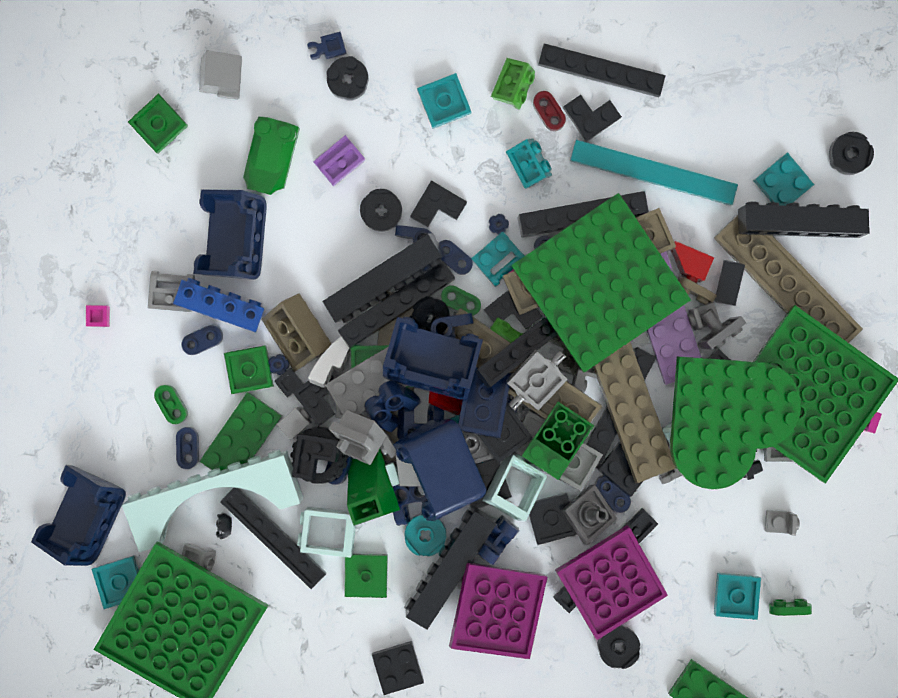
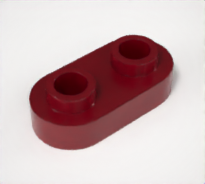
M538 92L533 100L535 111L548 130H561L566 122L564 112L550 92ZM545 100L547 105L543 107L539 102ZM556 118L558 123L552 124L551 119Z

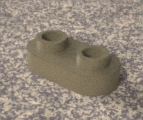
M678 277V281L688 295L690 293L696 296L695 300L704 305L708 303L713 304L717 296L715 293L687 278Z

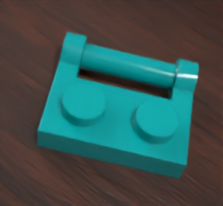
M501 232L471 259L487 279L497 287L500 284L499 281L503 279L502 276L513 270L511 265L525 255L504 232ZM512 252L515 257L493 275L490 270Z

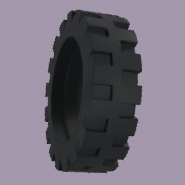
M312 427L311 429L304 430L302 434L340 441L326 427ZM297 441L293 442V452L290 454V457L293 459V462H291L292 467L294 466ZM340 451L338 462H333L327 471L316 473L315 480H303L313 484H324L336 480V477H340L343 473L342 470L347 467L348 463L346 461L349 456Z

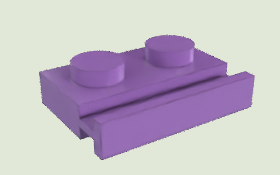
M345 135L313 162L334 187L363 163L365 158Z

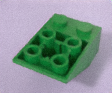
M557 402L522 454V457L556 480H559L595 425L560 402Z
M380 449L371 465L357 459L352 460L348 472L347 508L353 526L400 510Z

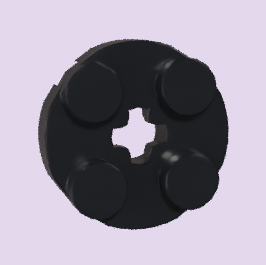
M353 56L337 59L331 64L326 73L328 87L337 98L352 101L361 97L367 89L366 87L369 82L367 69L361 61ZM345 74L353 75L350 84L347 81L342 82Z
M859 132L845 133L837 137L830 146V165L833 169L845 175L860 173L871 165L874 158V148L867 140L868 138L864 134ZM850 148L856 153V156L849 158L847 155V151Z
M375 189L369 192L362 200L360 215L366 226L374 231L385 232L398 225L402 217V205L398 197L390 190ZM380 205L387 209V213H384L383 216H379V213L375 212V209H378Z
M424 297L414 304L412 308L414 311L412 316L410 315L409 317L415 320L418 329L431 332L432 323L436 319L450 316V311L442 300ZM428 315H433L432 320L430 322H426V320L429 318ZM444 322L439 324L438 330L440 333L447 329V324Z
M623 625L601 637L597 642L601 659L611 668H629L639 658V638L633 630ZM617 642L624 643L622 646L623 651H614Z

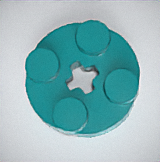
M422 514L410 520L404 533L408 549L418 556L428 557L437 554L444 546L446 540V528L440 519L427 521ZM422 530H429L431 532L429 540L426 538L422 540L420 538Z

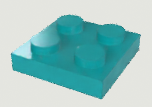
M457 73L417 88L432 129L472 114Z
M788 152L753 180L771 202H777L780 206L793 203L815 185Z
M134 555L91 569L103 609L120 605L139 572Z
M717 573L714 615L716 617L758 620L761 577Z

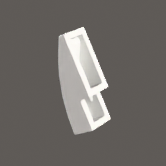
M342 337L332 343L314 365L308 377L310 383L326 389L325 384L330 381L334 370L343 372L351 354V349H349Z

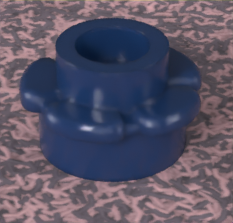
M503 214L493 215L489 219V230L492 233H497L498 235L501 232L505 233L509 227V221Z
M277 354L269 359L270 371L273 374L282 375L289 368V361L285 359L284 355Z

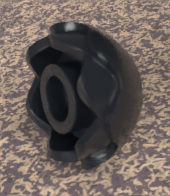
M222 512V514H217L216 536L217 538L225 539L231 535L232 517Z

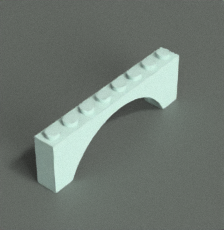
M275 450L268 453V456L264 458L255 456L248 459V463L240 464V462L228 465V469L220 471V468H216L207 472L208 475L200 477V474L187 478L188 481L180 483V480L169 483L168 487L163 489L155 487L148 490L147 494L135 493L128 496V500L122 504L138 551L142 552L152 549L157 541L163 543L170 519L178 506L193 495L205 490L220 487L246 489L267 498L279 509L300 504L303 495L297 478L292 477L293 467L288 451L281 452L280 450Z

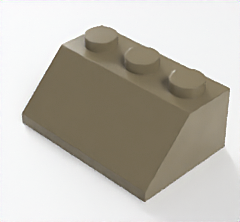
M300 293L282 301L261 319L295 372L320 357L331 345L329 338Z

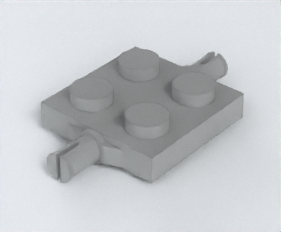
M535 350L506 380L507 384L517 394L508 403L511 408L516 410L525 401L539 410L568 380L557 366L566 358L560 350L551 360Z

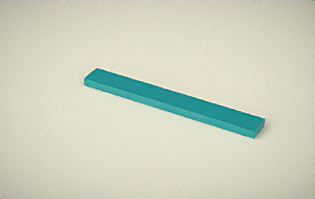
M579 140L575 141L570 159L574 163L730 206L733 205L738 184Z

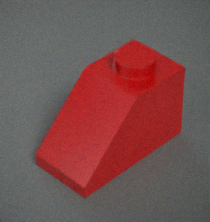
M674 241L676 247L670 250L680 274L696 284L697 282L705 281L715 257Z

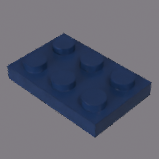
M474 372L468 398L463 399L458 423L461 431L501 438L510 385L507 384L506 380L512 373H508L487 389L476 372Z

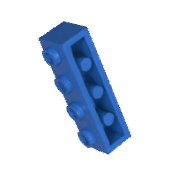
M188 278L187 281L181 280L173 303L174 305L253 332L257 331L264 308L261 307L262 303L249 299V302L240 300V295L231 292L228 295L220 293V288L208 285V288L199 286L200 281Z

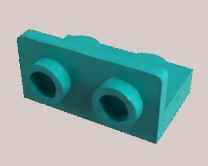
M533 138L526 139L506 151L525 189L552 176L551 165L543 158L541 154L542 148Z

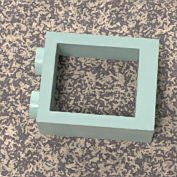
M513 454L501 462L482 501L517 521L526 522L547 475L542 473V470L534 464L529 465L524 462L525 458ZM511 466L532 477L518 507L497 495Z
M307 507L304 512H301L300 525H303L302 533H299L297 546H301L300 552L352 557L356 525L353 526L349 511ZM311 516L346 520L343 549L308 545Z

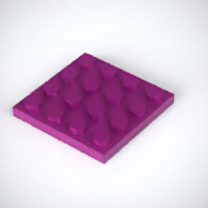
M628 525L555 569L596 640L668 596Z
M467 563L449 647L456 650L530 659L548 577L544 574Z

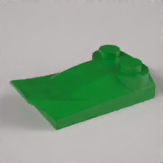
M258 116L254 124V135L243 175L247 189L272 195L275 191L285 188L300 131L298 126Z

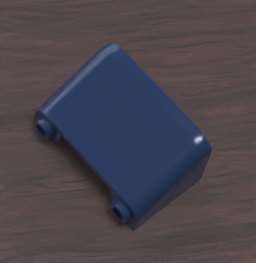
M201 189L199 204L203 211L210 213L206 254H199L196 257L193 274L257 279L261 274L267 211L265 198L244 190Z
M397 317L383 364V377L390 381H396L400 384L457 399H467L483 339H479L474 334H466L461 339L418 329L415 320L410 317Z
M430 420L393 444L397 458L402 462L412 464L427 498L421 504V513L427 521H436L486 495V487L463 433L454 420Z
M65 465L61 473L60 482L68 487L52 524L46 523L39 526L31 543L64 566H88L98 559L125 500L126 491L118 485L78 467Z

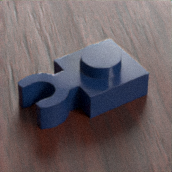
M341 31L321 36L322 43L309 42L307 44L308 49H317L315 54L310 55L311 60L319 59L322 54H325L326 59L347 54Z

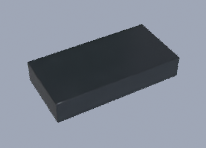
M723 260L716 291L717 296L714 302L736 306L745 264Z

